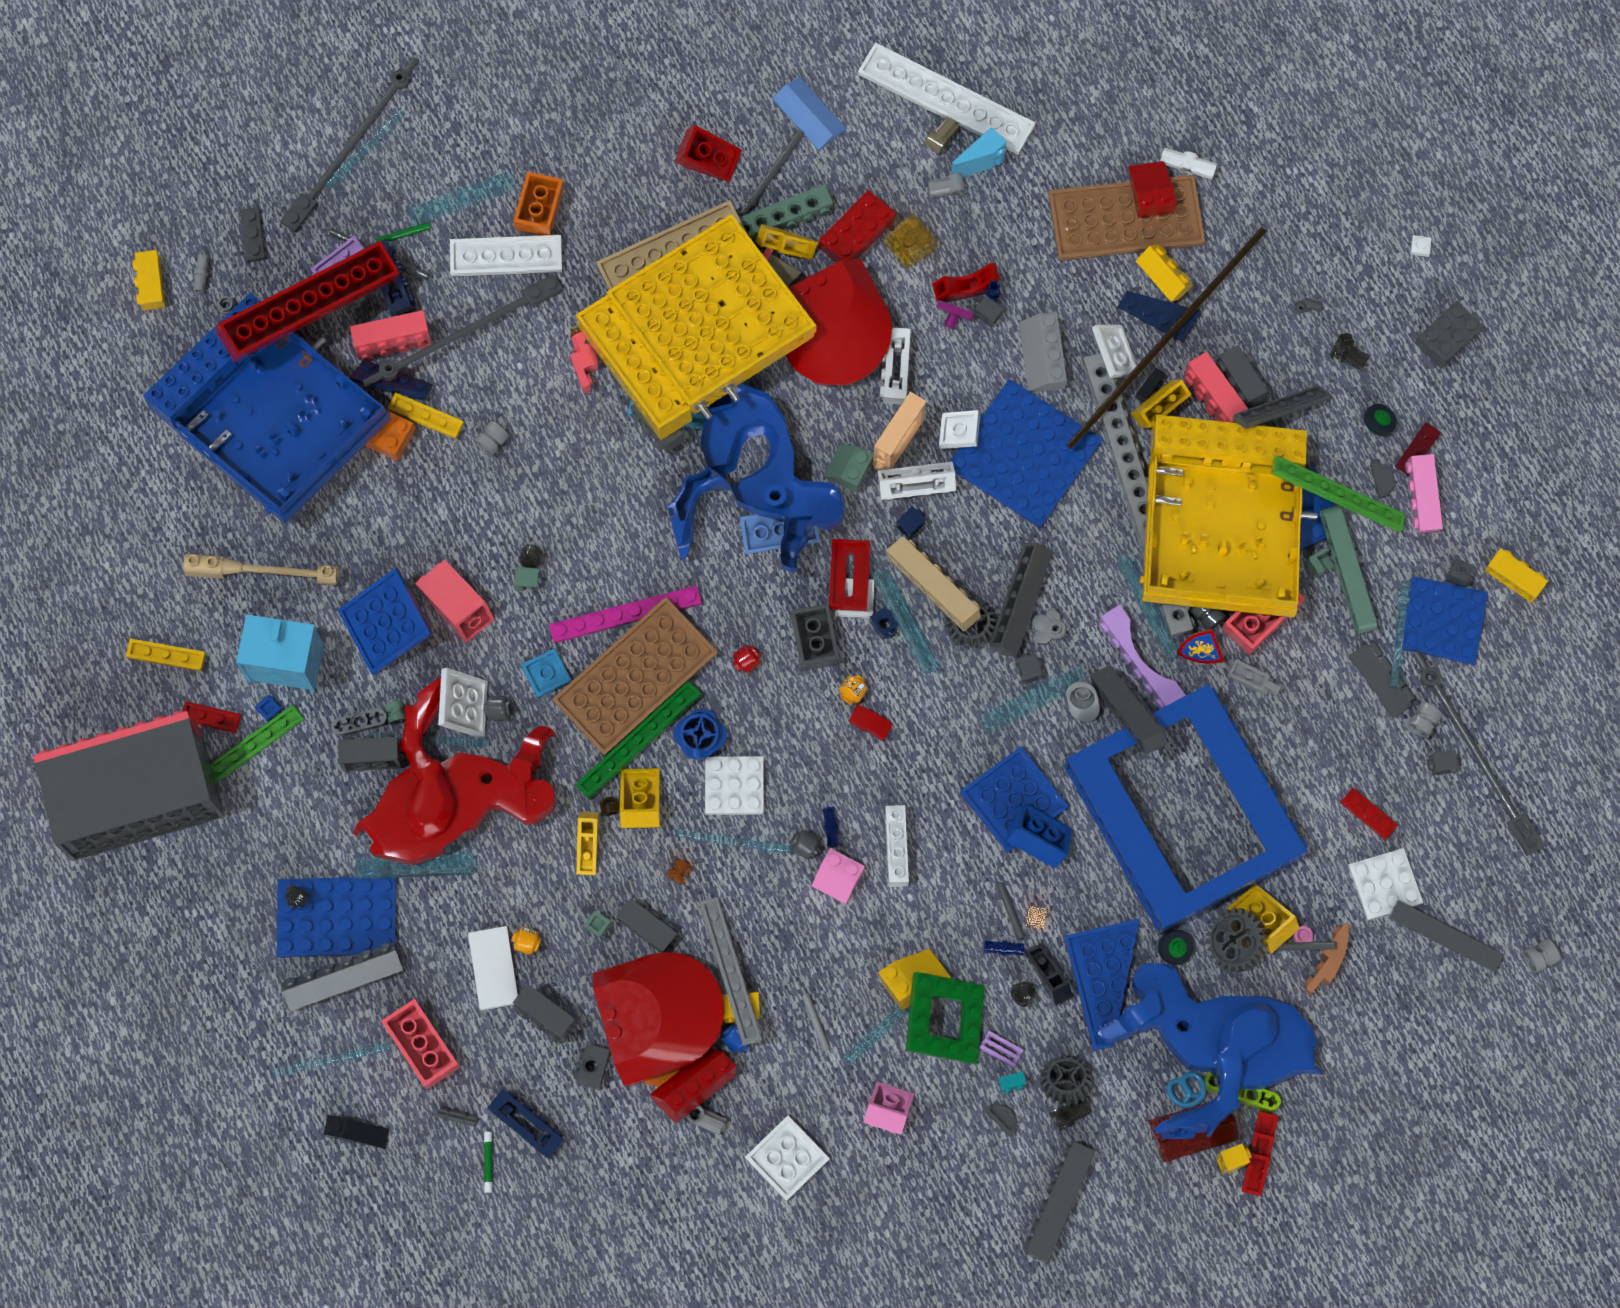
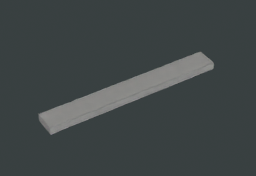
M719 898L699 902L742 1045L746 1046L760 1042L762 1037Z

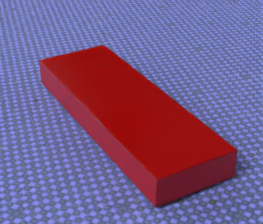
M185 701L183 711H187L198 725L237 733L242 717L241 714Z

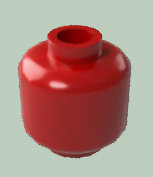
M743 645L733 654L735 660L733 665L739 672L743 670L749 673L761 663V654L753 645Z

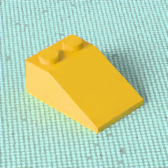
M660 768L621 770V828L660 827Z
M1256 883L1227 908L1230 911L1232 908H1237L1238 910L1243 908L1245 912L1249 910L1252 911V915H1258L1257 921H1263L1260 928L1267 929L1263 936H1267L1268 939L1263 940V943L1267 944L1268 947L1263 948L1270 954L1299 930L1296 916Z
M930 948L894 961L878 972L882 984L902 1011L910 1006L914 972L951 979Z

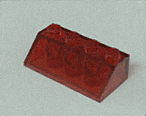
M1207 1103L1148 1120L1158 1154L1163 1163L1239 1140L1236 1120L1232 1113L1219 1124L1210 1137H1206V1132L1195 1133L1194 1138L1162 1139V1134H1155L1154 1128L1161 1122L1170 1119L1173 1114H1179L1183 1111L1187 1112Z

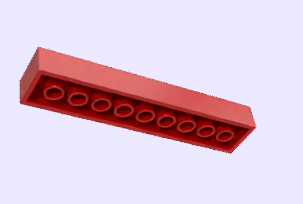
M379 241L219 322L215 331L235 363L396 280L400 272L382 242Z

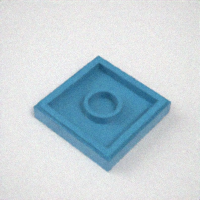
M555 648L521 664L537 699L572 682Z

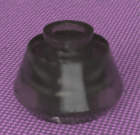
M528 544L522 548L520 562L523 567L536 568L544 563V553L538 546Z
M295 885L288 886L285 895L286 905L294 910L297 908L301 909L310 903L311 896Z
M1026 981L1012 985L1011 997L1014 1002L1021 1007H1030L1036 996L1035 986Z

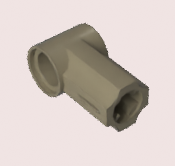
M947 117L936 131H932L927 136L924 144L937 154H941V150L947 147L949 140L959 129V125L954 119Z

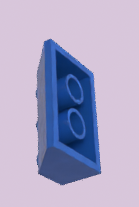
M1023 801L1008 828L1006 842L1055 869L1068 856L1072 829Z

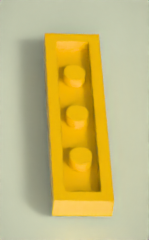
M396 392L387 408L388 411L453 439H457L464 425V421Z
M130 638L125 657L137 661L202 672L206 653L204 651Z

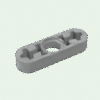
M376 708L336 718L332 722L331 728L335 735L346 736L384 726L387 722V715L384 710ZM377 713L383 716L380 722L374 719L370 720L371 725H368L369 722L366 716L369 715L370 719L375 718ZM357 718L365 720V724L362 727L354 725V721ZM347 720H350V724L353 728L350 729L349 726L343 727V731L335 729L336 727H338V723H342V725H348Z

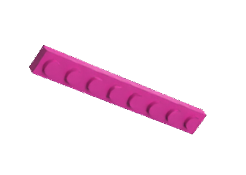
M697 585L551 623L549 627L553 642L555 644L638 622L665 597L679 611L702 605Z

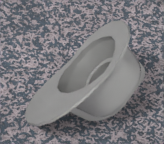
M1080 678L1079 681L1068 686L1066 697L1071 715L1083 722H1090L1096 719L1100 712V705L1093 684Z

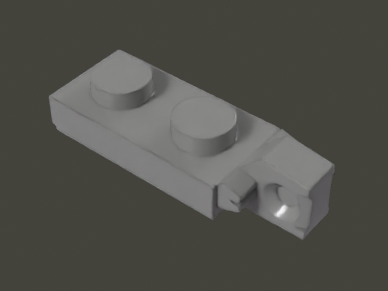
M1235 659L1227 675V678L1264 695H1267L1269 692L1277 696L1281 689V686L1273 683L1274 679L1270 677L1271 675Z

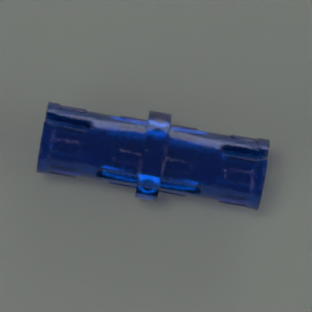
M991 281L986 289V296L995 302L998 301L1001 294L1000 283L998 284V281Z
M823 808L825 823L823 829L826 831L827 847L840 846L838 839L839 825L836 823L835 808Z
M985 940L983 950L984 953L1001 954V956H1023L1024 943H1010L1006 940H1002V942Z

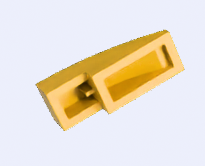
M761 224L756 238V242L762 247L811 260L818 244L817 241L764 224Z

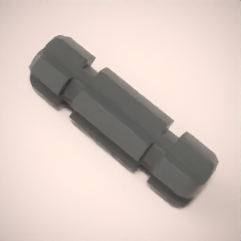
M440 1107L438 1111L439 1118H448L450 1121L466 1123L470 1126H475L477 1122V1116L473 1114L467 1115L465 1112L449 1110L446 1107Z

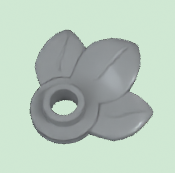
M1048 609L1046 615H1036L1031 618V623L1037 630L1032 637L1034 642L1048 643L1052 639H1061L1066 633V627L1061 622V615L1054 609ZM1055 627H1059L1058 631H1053Z

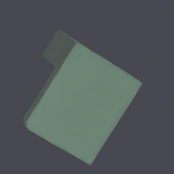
M1327 547L1310 556L1306 561V565L1315 578L1335 567L1327 555L1329 551Z
M516 567L515 590L523 591V587L536 588L538 577H540L539 569Z
M595 910L584 924V930L590 931L600 938L606 929L612 926V923Z

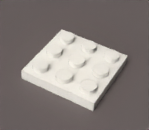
M450 668L442 669L438 725L475 737H485L486 715L484 714L483 707L487 703L488 681Z
M763 756L707 757L705 759V815L764 814Z
M1404 848L1348 865L1367 921L1391 914L1397 900L1411 907L1423 904Z
M789 1116L780 1122L745 1156V1159L786 1202L830 1160Z

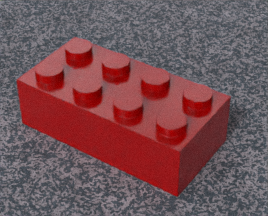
M867 190L819 239L818 248L835 263L840 260L858 259L895 222L896 212L870 190Z

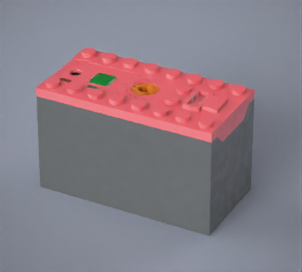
M176 711L172 716L168 717L159 716L154 718V721L148 723L138 722L134 727L130 728L121 727L110 734L100 733L96 735V738L80 739L75 744H63L58 746V749L51 751L42 750L38 752V755L33 756L54 844L72 861L224 817L203 732L187 711Z

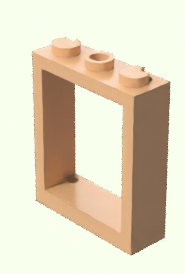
M909 392L874 446L873 465L877 471L894 467L924 421L926 400L912 392Z

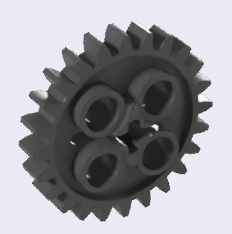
M1232 908L1231 911L1225 909V915L1218 913L1219 920L1213 918L1212 920L1215 925H1208L1212 931L1211 933H1206L1210 940L1205 941V943L1211 945L1207 951H1213L1210 958H1217L1215 964H1221L1222 969L1228 968V971L1232 972L1234 970L1241 972L1242 969L1249 970V966L1255 967L1254 960L1261 961L1258 955H1265L1262 947H1268L1267 944L1263 943V940L1268 939L1267 936H1263L1267 929L1260 928L1263 921H1257L1258 915H1252V911L1249 910L1245 912L1243 908H1239V910ZM1240 921L1241 929L1238 931L1237 924ZM1223 933L1226 934V940L1224 942L1222 941ZM1249 938H1251L1252 940L1250 947H1248L1247 940ZM1234 949L1236 950L1235 958L1232 957V951Z

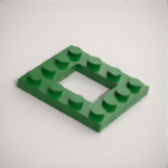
M914 972L905 1051L968 1064H978L985 986ZM932 997L962 1002L959 1040L928 1034Z

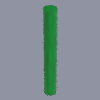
M427 222L375 239L376 242L387 239L389 242L430 230V226Z

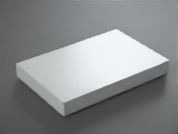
M1122 325L1093 326L1092 330L1110 378H1126L1137 365Z

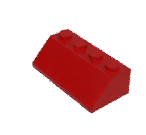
M710 1048L702 1059L691 1066L681 1069L650 1093V1098L676 1124L736 1077L737 1066L724 1052Z

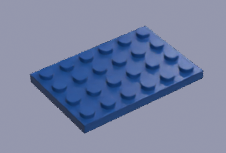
M396 876L278 879L277 958L360 955L365 950L371 951L384 943L390 944L393 942L396 947Z

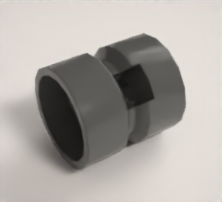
M1193 607L1191 613L1197 620H1202L1201 625L1206 630L1214 629L1227 617L1219 609Z

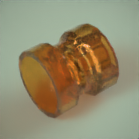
M676 858L672 869H669L665 875L677 884L682 885L685 881L684 877L691 872L692 867L681 859Z

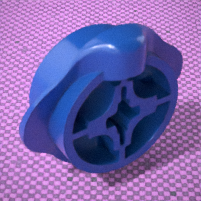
M697 709L676 724L674 739L689 758L703 760L725 744L727 732L724 725L712 711ZM699 720L696 728L686 729L691 722ZM705 720L715 726L716 733L705 730ZM702 728L705 736H701V739L698 740L696 733H699ZM685 735L695 739V748L690 747L686 743ZM714 739L709 747L701 749L704 741Z

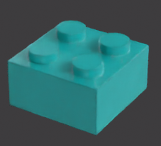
M1019 1072L1000 1077L998 1079L1000 1092L1009 1094L1015 1089L1016 1091L1023 1090L1026 1085L1024 1073Z

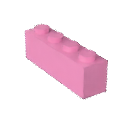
M1434 454L1411 456L1408 462H1406L1405 467L1410 477V480H1408V490L1412 493L1410 508L1414 510V518H1412L1413 529H1416L1417 533L1439 532L1443 529Z

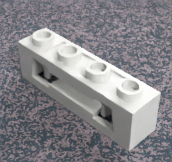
M893 328L890 349L882 359V362H886V368H882L881 380H885V383L880 388V397H884L883 403L902 405L906 399L911 329ZM893 351L901 352L900 383L893 380L891 388L889 383L892 381Z
M953 462L878 470L881 500L956 491ZM943 469V472L935 471L931 473V470ZM900 474V476H901V477L895 476V477H893V478H888V475Z
M905 805L886 806L888 886H908Z

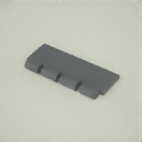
M1375 642L1370 646L1367 643L1350 654L1349 658L1394 718L1412 706L1411 702L1416 697L1409 687L1403 691L1400 689L1406 683L1398 672L1390 675V672L1395 668L1385 656L1379 660L1378 657L1383 652Z

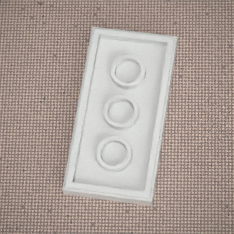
M507 926L468 933L480 1011L514 1005L513 1001L518 996Z

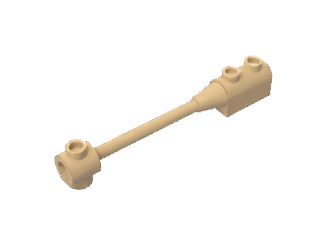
M185 554L183 565L186 576L224 579L225 574L254 572L317 578L318 584H327L328 586L337 585L339 580V566L318 565L317 570L249 565L222 556Z

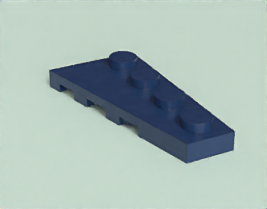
M1131 291L1125 293L1118 305L1119 309L1165 334L1188 309L1185 306ZM1196 310L1172 338L1183 343L1201 311Z
M362 361L349 379L354 383H362V380L378 373L380 365L374 364L371 361ZM398 372V376L393 381L381 379L366 388L372 389V386L383 388L385 392L400 391L401 395L426 399L432 390L433 384Z

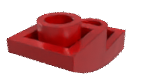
M856 705L848 719V722L862 732L868 731L881 741L885 740L893 725L882 716L860 705Z

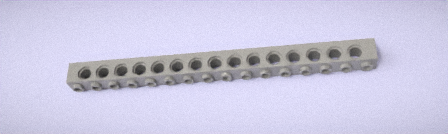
M1101 353L1083 357L1082 361L1096 410L1114 392L1117 385V379L1110 378ZM1102 372L1105 376L1099 377L1096 375V373ZM1108 389L1110 393L1104 394L1101 390ZM1121 394L1111 405L1116 410H1107L1099 420L1144 558L1146 514H1142L1139 510L1146 509L1148 477H1145L1143 473L1145 470L1142 460H1139V448L1137 443L1133 442L1132 436H1134L1132 426H1128V413L1126 408L1123 409L1121 402H1123ZM1119 423L1121 427L1115 428L1112 424ZM1124 440L1127 444L1120 445L1117 441ZM1129 457L1132 459V462H1125L1123 458ZM1134 474L1138 479L1132 480L1128 475ZM1139 491L1143 496L1137 497L1134 492ZM1158 603L1169 640L1192 634L1195 623L1193 617H1189V606ZM1173 614H1180L1182 616V619H1175L1173 617Z

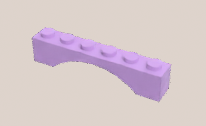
M1120 604L1101 616L1099 620L1100 629L1104 634L1108 633L1111 637V644L1115 649L1119 648L1122 652V659L1126 664L1130 663L1134 669L1132 670L1134 676L1138 680L1141 679L1143 681L1145 691L1149 695L1152 694L1156 699L1155 704L1159 709L1186 696L1176 681L1157 674L1141 660L1131 639V619Z

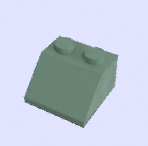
M839 445L823 477L857 493L873 463L874 454L858 446Z

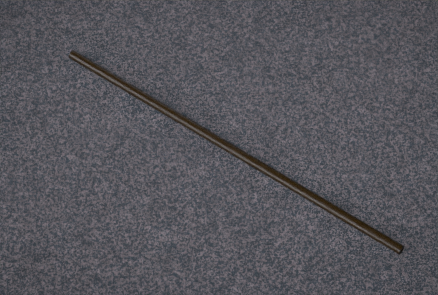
M1261 227L1071 438L1066 444L1069 449L1074 448L1266 233L1264 228Z

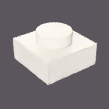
M1413 235L1410 254L1429 257L1431 238Z

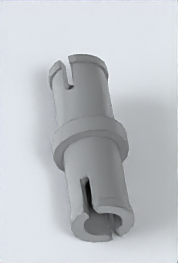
M199 254L197 256V267L194 270L195 282L193 292L205 293L206 278L209 277L207 270L210 257Z

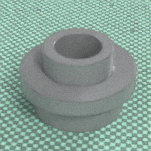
M228 296L221 297L217 302L218 311L224 315H227L236 306L235 301ZM224 304H230L228 308H223Z

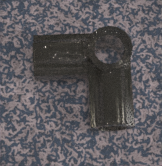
M1347 332L1340 334L1329 356L1332 359H1338L1340 363L1346 362L1362 371L1370 355L1353 347L1355 342L1352 338L1353 335Z
M1085 1099L1084 1102L1078 1100L1077 1105L1071 1103L1069 1107L1061 1106L1049 1115L1058 1132H1060L1065 1127L1073 1125L1075 1121L1092 1113V1110Z

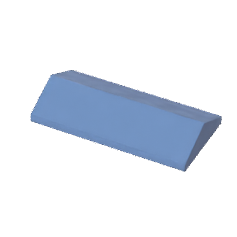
M801 78L787 83L772 98L799 130L804 132V135L818 151L847 130Z
M757 514L739 517L745 554L781 548V540L784 536L783 520L763 517ZM816 525L808 533V544L820 542L819 531Z

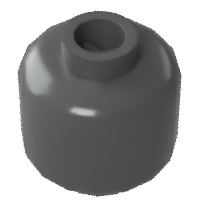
M490 696L487 703L484 704L483 710L484 714L491 721H503L513 714L514 706L512 700H509L507 696Z
M806 830L796 831L790 841L792 851L806 859L811 855L815 856L820 848L818 837Z

